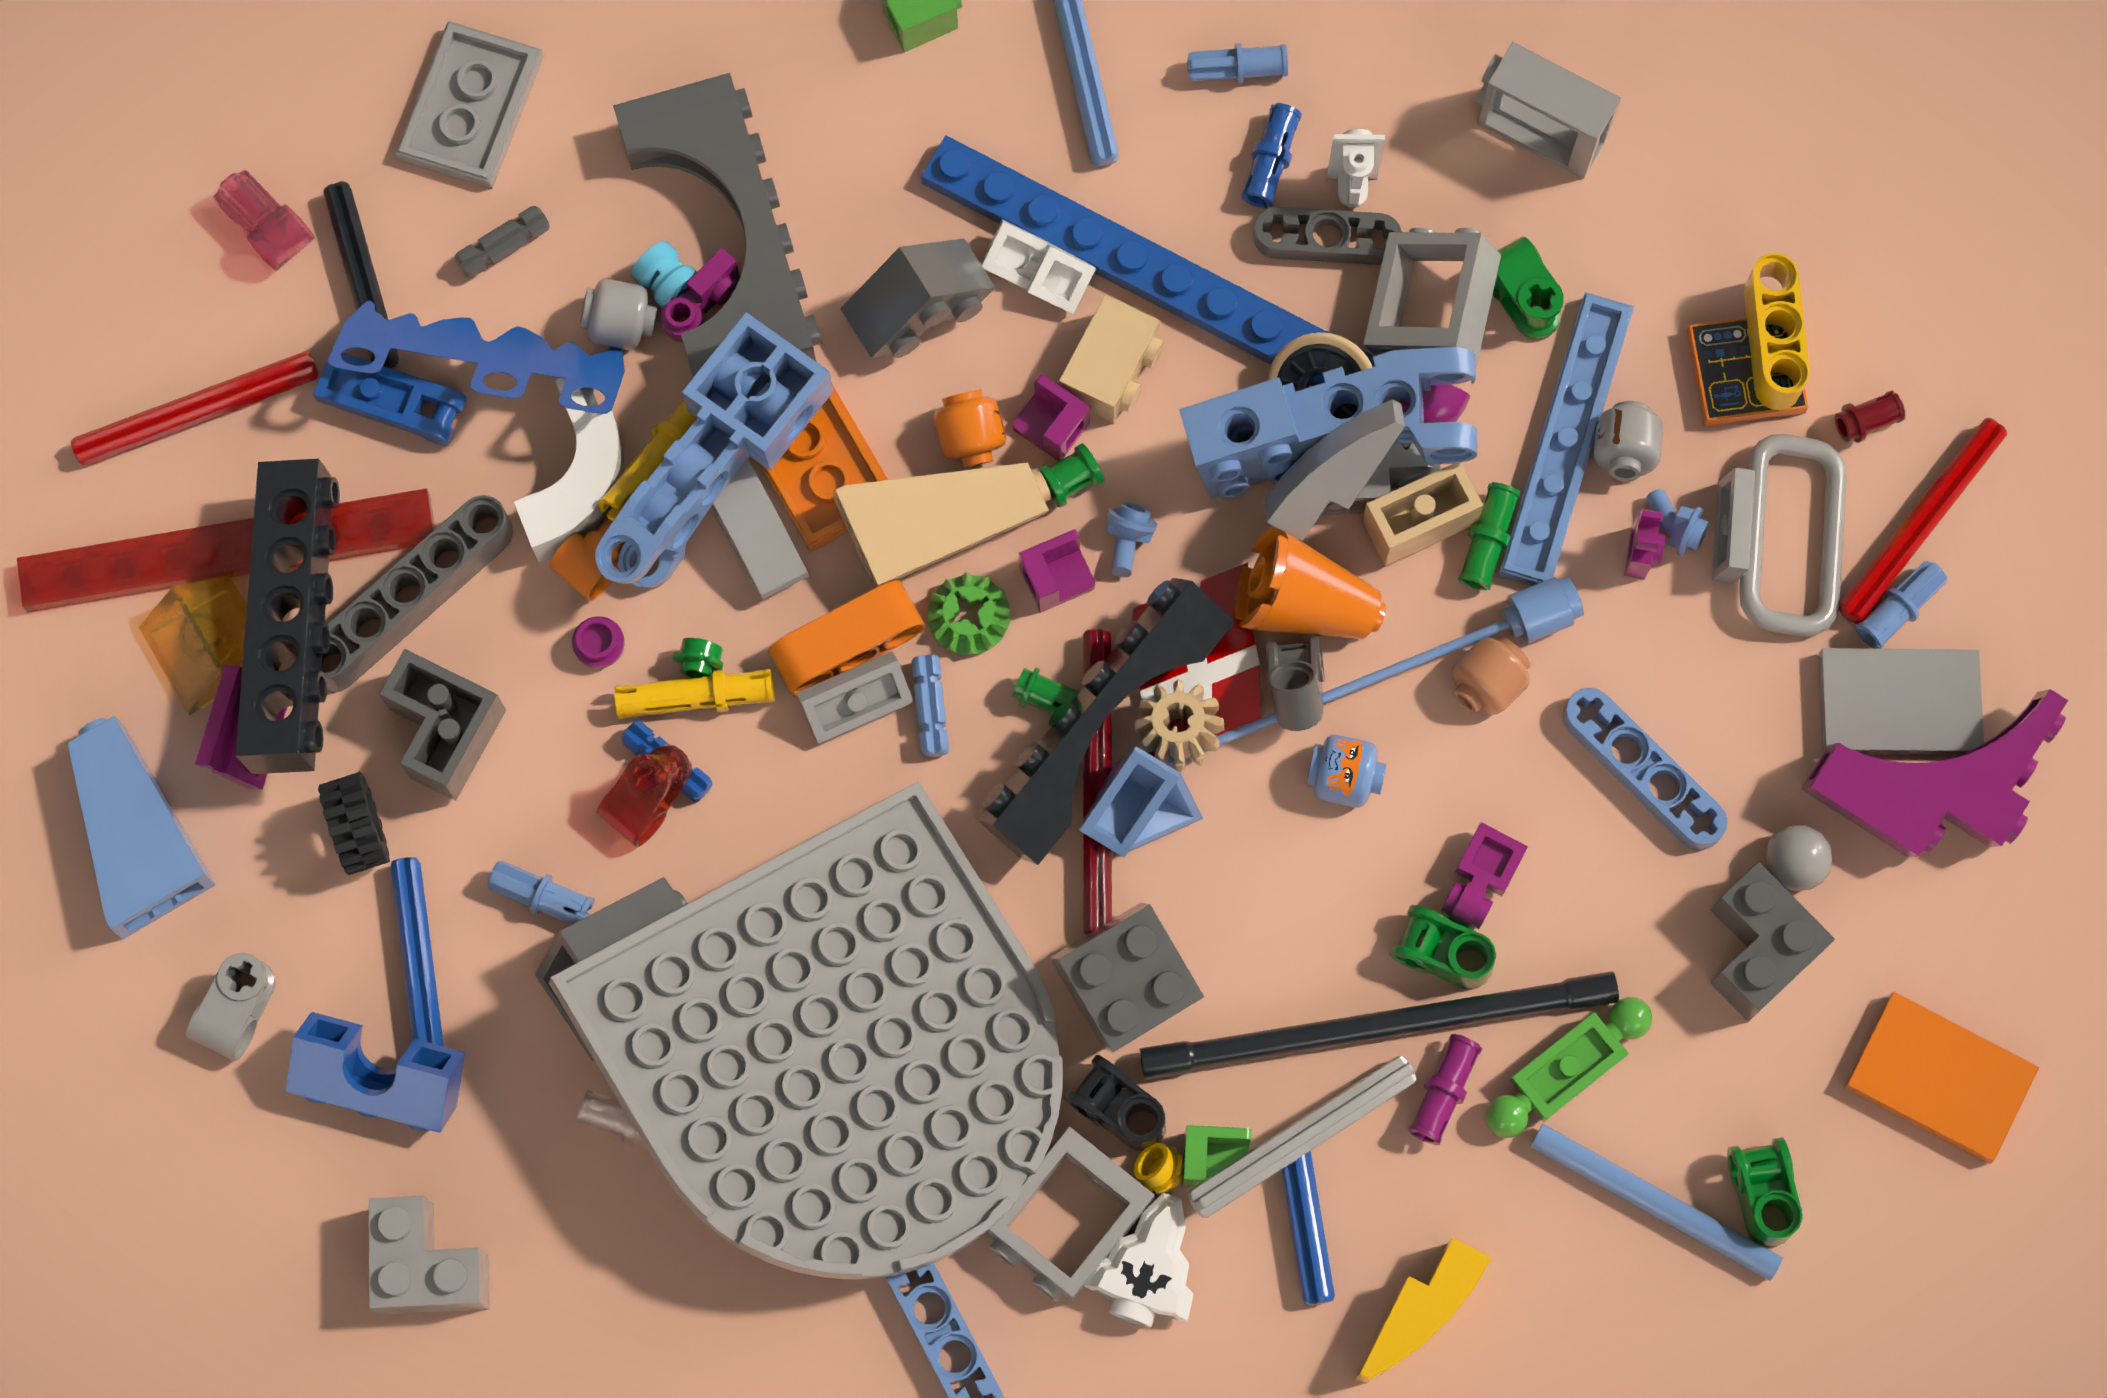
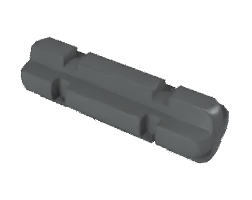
M531 206L518 214L520 219L516 221L510 219L477 240L479 244L475 247L470 244L457 252L455 259L463 273L469 278L474 277L487 269V263L495 264L528 243L526 239L530 236L535 239L548 231L550 225L542 210L537 206Z

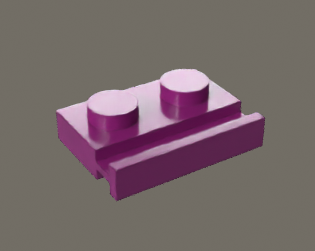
M225 665L195 765L206 767L212 770L213 773L248 789L263 790L267 774H252L236 757L242 666ZM287 707L278 713L275 721L284 719Z

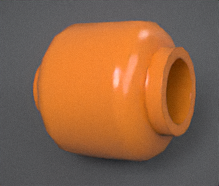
M981 389L943 398L944 407L939 408L934 414V424L943 456L950 460L962 459L964 468L994 461L991 451L1001 448L1006 443V433L998 402L994 398L983 397Z

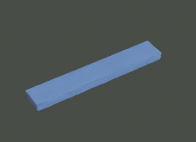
M1587 292L1584 293L1512 529L1511 539L1499 572L1500 577L1530 586L1553 578L1596 435L1597 420L1603 412L1634 306Z

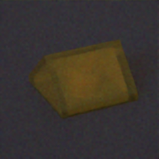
M230 575L173 586L139 626L141 633L189 716L214 702L225 665L243 666L247 603Z

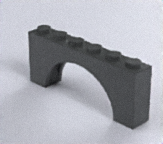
M730 73L613 105L632 170L646 167H667L690 173L704 180L729 202L745 232L746 254L744 266L731 297L712 318L692 330L681 333L693 377L746 312L816 361L813 346L822 344L814 314L804 317L799 300L808 298L800 268L790 271L786 254L793 253L794 249L786 223L776 225L772 209L780 207L773 179L771 177L762 180L758 164L766 162V157L759 134L749 135L744 119L753 117L745 88L735 90Z

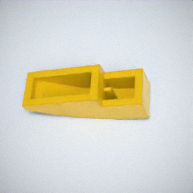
M1452 1238L1447 1244L1427 1285L1408 1276L1356 1379L1366 1384L1393 1369L1420 1349L1453 1317L1474 1290L1492 1257Z

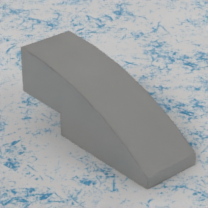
M1392 399L1367 410L1334 429L1307 450L1284 473L1265 498L1267 523L1303 541L1330 500L1349 510L1404 429L1402 405Z
M747 459L712 504V508L722 529L761 598L764 600L809 577L771 500Z

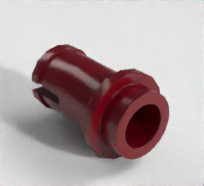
M1891 390L1882 396L1857 406L1851 403L1843 405L1841 412L1835 414V424L1838 433L1844 441L1849 442L1853 440L1856 443H1860L1866 439V434L1904 421L1906 417L1905 409L1899 395Z

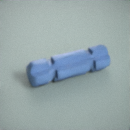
M920 655L912 659L914 682L918 683L914 685L918 729L922 730L919 733L920 750L924 757H939L948 754L949 751L947 730H943L946 727L942 682H938V680L942 679L940 659L937 655Z

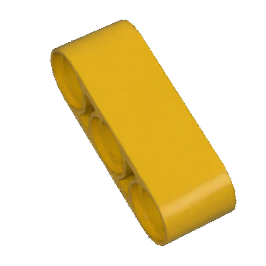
M1769 253L1763 255L1755 263L1745 284L1744 298L1755 393L1762 405L1771 410L1781 411L1789 409L1796 404L1809 380L1810 365L1797 266L1790 257L1784 254ZM1772 277L1778 280L1782 289L1777 291L1770 290L1761 283L1760 278ZM1778 325L1787 332L1788 338L1778 339L1771 336L1765 326ZM1783 373L1792 380L1794 386L1789 388L1780 387L1772 380L1771 374Z

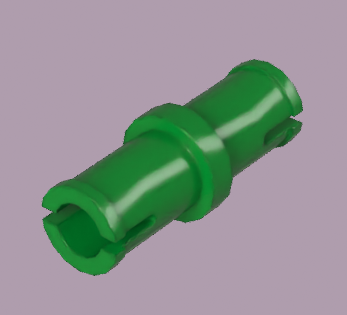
M1498 482L1488 484V491L1477 524L1471 525L1468 533L1472 541L1462 572L1458 577L1460 583L1484 591L1490 590L1501 550L1506 549L1509 545L1511 537L1507 534L1517 500L1521 495L1520 491L1516 488Z

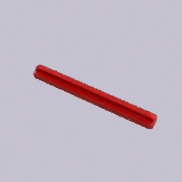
M304 351L76 436L71 440V447L76 460L82 466H87L314 381L318 378V370L311 354Z
M1985 418L1841 601L1838 609L1841 615L1855 624L1863 621L2007 436V430L2004 426L1992 418Z

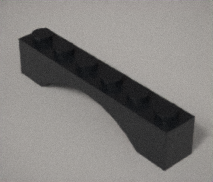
M1172 578L1170 581L1162 582L1153 590L1147 600L1149 607L1138 621L1134 620L1128 623L1119 632L1114 641L1116 648L1105 661L1097 662L1087 671L1081 682L1084 687L1072 702L1067 701L1063 703L1053 713L1048 723L1050 729L1038 743H1031L1021 752L1015 763L1017 769L1005 784L999 783L984 798L982 803L984 810L976 820L1021 859L1039 865L1071 825L1072 798L1079 767L1092 738L1106 717L1128 694L1150 679L1180 666L1203 662L1235 623V620L1193 581Z

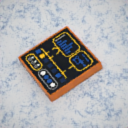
M1747 317L1688 326L1687 336L1704 427L1806 413L1809 407L1805 387L1796 404L1789 409L1781 411L1771 410L1762 405L1757 399L1754 389ZM1778 325L1765 326L1771 336L1778 339L1788 338L1787 332ZM1783 373L1771 374L1772 380L1780 387L1789 388L1794 386L1792 380Z

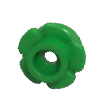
M684 638L680 651L673 653V659L677 663H681L680 672L685 676L691 678L711 676L713 671L723 669V662L720 661L723 648L708 640Z

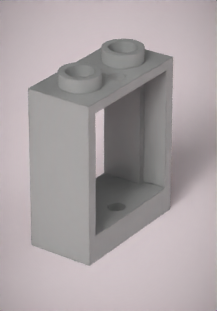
M1512 41L1504 57L1502 58L1495 54L1484 72L1481 80L1484 85L1476 100L1477 103L1482 105L1478 124L1584 179L1608 138L1621 97Z
M1412 228L1409 232H1389L1363 345L1374 356L1392 350L1441 347L1465 348L1473 351L1475 354V367H1477L1501 254L1482 232L1471 228H1458L1455 230V233H1436L1426 228ZM1415 261H1463L1449 328L1400 327Z
M1069 1126L1044 1157L1036 1174L1031 1173L1020 1187L1023 1194L1009 1211L988 1230V1235L994 1239L990 1248L1011 1266L1015 1267L1021 1261L1033 1270L1037 1275L1032 1282L1054 1301L1057 1302L1063 1295L1073 1303L1085 1288L1084 1285L1096 1269L1109 1257L1117 1243L1129 1233L1140 1219L1142 1213L1153 1203L1154 1194ZM1065 1158L1127 1207L1071 1278L1009 1229Z

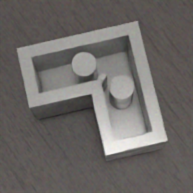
M424 1196L369 1198V1309L380 1315L489 1309L488 1254L479 1247L434 1250V1204Z

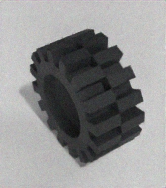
M357 772L319 784L318 791L320 803L324 809L323 815L329 827L330 837H332L334 842V849L339 856L341 866L344 867L345 873L351 875L389 863L390 855L386 845V836L382 830L381 819H379L375 801L373 802L372 793L362 773Z

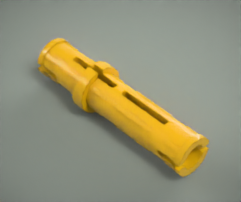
M684 399L666 421H659L654 426L650 441L605 496L601 497L598 501V506L602 512L609 506H612V509L606 514L609 519L614 521L642 481H647L664 460L663 455L676 439L679 441L697 419L688 412Z
M771 668L725 674L724 670L713 671V676L650 682L638 685H617L614 688L618 719L716 708L717 712L729 711V706L775 702V687Z

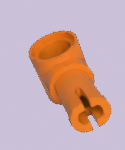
M608 519L596 532L591 530L585 537L580 533L570 536L557 549L549 564V567L588 601L599 597L613 582L601 574L595 562L596 548L612 524L613 520ZM625 542L618 544L612 552L611 560L613 566L618 571L619 567L616 563Z

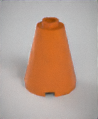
M1270 527L1264 530L1255 541L1251 551L1258 553L1259 556L1253 569L1246 566L1243 567L1236 591L1234 614L1235 618L1243 620L1238 625L1249 630L1365 639L1371 631L1377 632L1385 617L1386 604L1381 602V593L1378 589L1283 530Z

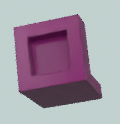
M1040 373L1034 381V395L1015 418L1012 428L1023 438L1055 460L1060 461L1066 456L1090 424V406Z
M1076 529L1019 552V568L1040 613L1095 589V580L1081 553L1080 537Z

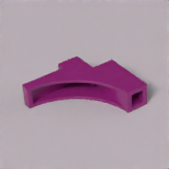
M2051 689L2037 692L2020 715L1995 737L1973 750L1942 761L1927 763L1887 761L1859 753L1845 747L1841 743L1828 745L1801 790L1906 857H1919L1923 851L1929 854L1936 847L1946 827L1940 824L1943 818L1988 847L2003 846L2005 841L2011 844L2019 836L2027 823L2028 817L2023 815V812L2030 803L2029 800L2012 789L2015 785L2021 788L2035 771L2038 761L2033 756L2043 740L2050 743L2062 728L2066 717L2061 712L2068 700Z

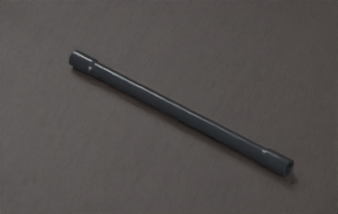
M1613 971L1568 978L1559 983L1197 1042L1180 1041L1139 1048L1144 1080L1190 1073L1198 1068L1560 1009L1576 1010L1613 1004L1619 1001V990L1616 976Z

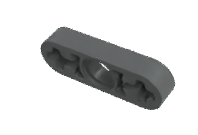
M1271 207L1264 210L1255 222L1254 243L1259 252L1266 257L1274 259L1382 265L1387 240H1385L1383 248H1374L1373 240L1369 239L1373 234V230H1382L1383 238L1388 239L1389 232L1402 231L1398 222L1393 217L1384 213ZM1272 224H1282V231L1287 233L1283 234L1282 242L1272 241L1271 233H1268L1271 231ZM1300 224H1306L1304 245L1298 244ZM1321 225H1332L1340 231L1342 240L1333 247H1323L1315 241L1313 232ZM1351 227H1357L1355 248L1348 247Z

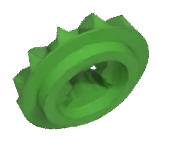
M965 572L962 576L953 579L946 578L936 592L931 594L927 612L928 624L934 638L947 650L961 655H977L992 649L1002 640L1010 623V607L1004 590L994 584L988 576H974ZM960 597L969 606L983 604V607L977 612L980 630L967 619L960 622L955 621V618L960 614L957 598Z

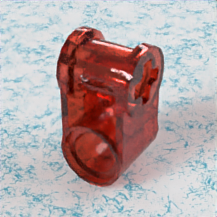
M665 744L653 749L649 754L645 753L633 758L628 763L627 768L615 786L599 804L596 814L636 848L641 847L660 828L667 816V811L688 782L691 775V764L688 756L682 749L674 745Z

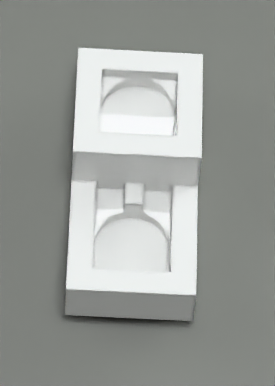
M1003 219L981 262L985 270L1027 289L1028 293L1074 314L1096 269L1074 255Z

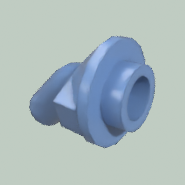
M1657 489L1649 493L1646 501L1651 511L1663 513L1660 526L1665 532L1670 534L1668 545L1676 548L1678 555L1684 556L1689 548L1697 551L1709 526V522L1702 519L1704 509L1701 507L1691 509L1681 506L1678 513H1676L1664 490Z
M1122 502L1120 508H1111L1108 511L1106 531L1117 536L1111 570L1112 574L1117 577H1129L1132 574L1136 541L1150 543L1156 531L1157 523L1149 518L1151 511L1143 506Z

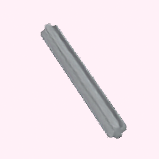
M1397 1056L1192 1188L1188 1193L1192 1207L1202 1218L1210 1217L1413 1085L1417 1080L1414 1067L1403 1056Z

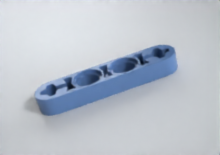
M1584 688L1575 692L1567 702L1563 714L1564 723L1569 732L1682 843L1696 850H1705L1716 845L1727 828V817L1722 807L1605 693L1594 688ZM1579 703L1585 708L1590 707L1592 704L1598 706L1600 710L1596 718L1606 729L1612 720L1618 725L1609 732L1602 744L1596 739L1602 732V729L1592 720H1588L1583 724L1577 719L1581 711L1578 706ZM1622 737L1631 738L1640 748V758L1634 763H1621L1612 754L1611 747L1613 741ZM1666 774L1672 777L1678 786L1677 796L1667 801L1659 800L1653 796L1649 787L1650 779L1653 776ZM1687 794L1694 799L1687 808L1696 817L1701 818L1707 814L1712 818L1713 821L1709 826L1710 831L1713 833L1712 835L1706 831H1702L1698 835L1693 833L1690 828L1694 820L1684 809L1678 818L1671 813V811L1680 806Z
M935 1264L916 1270L920 1280L927 1273H930L934 1282L917 1286L906 1297H904L900 1290L901 1287L911 1286L906 1274L886 1277L948 1398H970L965 1387L958 1394H955L951 1384L968 1380L979 1369L982 1370L985 1376L983 1380L974 1381L980 1394L984 1398L991 1395L994 1398H1004ZM928 1293L940 1296L946 1305L943 1318L934 1324L920 1322L914 1313L916 1301L922 1295ZM961 1342L969 1348L971 1362L964 1371L951 1373L941 1366L939 1360L940 1352L948 1343Z

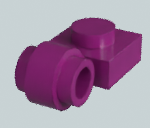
M723 248L686 283L688 290L678 298L671 299L664 305L661 311V322L665 333L672 340L683 342L681 333L692 330L704 323L701 310L706 314L715 304L719 306L725 304L734 292L740 279L737 260ZM682 317H687V318H688L686 321L677 322V320H678L679 318H682Z
M1480 822L1455 870L1457 874L1471 880V882H1467L1465 887L1457 882L1453 885L1441 909L1450 915L1448 919L1466 928L1470 925L1479 930L1493 904V901L1485 898L1487 893L1485 889L1502 897L1528 846Z

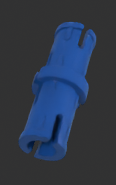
M1283 103L1272 104L1261 140L1254 144L1251 153L1254 161L1245 188L1241 194L1242 199L1253 206L1261 208L1272 206L1282 171L1290 165L1292 154L1289 150L1298 123L1302 117L1301 112L1295 107Z

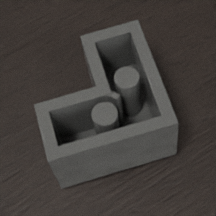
M965 238L902 246L879 267L840 309L871 358L894 355L895 358H900L911 353L920 345L921 340L919 337L929 327L935 326L942 321L955 319L960 323L977 315L983 308L981 302L996 287Z
M404 649L379 693L390 711L421 725L404 754L400 765L411 779L456 801L505 714L506 708L498 694Z
M1758 862L1711 909L1747 947L1720 972L1711 984L1749 1022L1812 963L1835 938Z

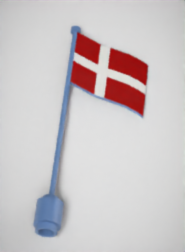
M1248 562L1195 583L1235 620V623L1203 662L1172 669L1150 679L1139 687L1142 700L1156 702L1153 693L1156 685L1163 687L1167 694L1174 693V681L1179 679L1183 682L1184 693L1188 694L1194 686L1200 684L1204 688L1203 700L1216 698L1219 703V710L1215 716L1224 719V730L1214 735L1219 739L1220 745L1277 723L1275 712L1261 718L1260 663L1253 630L1238 625L1243 620L1235 618L1234 614L1235 596L1243 567H1248ZM1553 577L1508 595V607L1502 609L1504 620L1322 693L1323 704L1507 629L1513 638L1521 636L1523 641L1529 644L1574 625V619L1584 615L1579 594L1570 578L1567 577L1558 581ZM1147 603L1133 609L1132 621H1138L1149 607ZM1181 719L1171 721V731L1174 726L1177 727L1178 732L1186 731L1188 729L1187 720L1184 725L1181 724ZM1155 751L1148 752V754L1154 757ZM1170 757L1166 762L1168 766L1175 764L1173 757Z

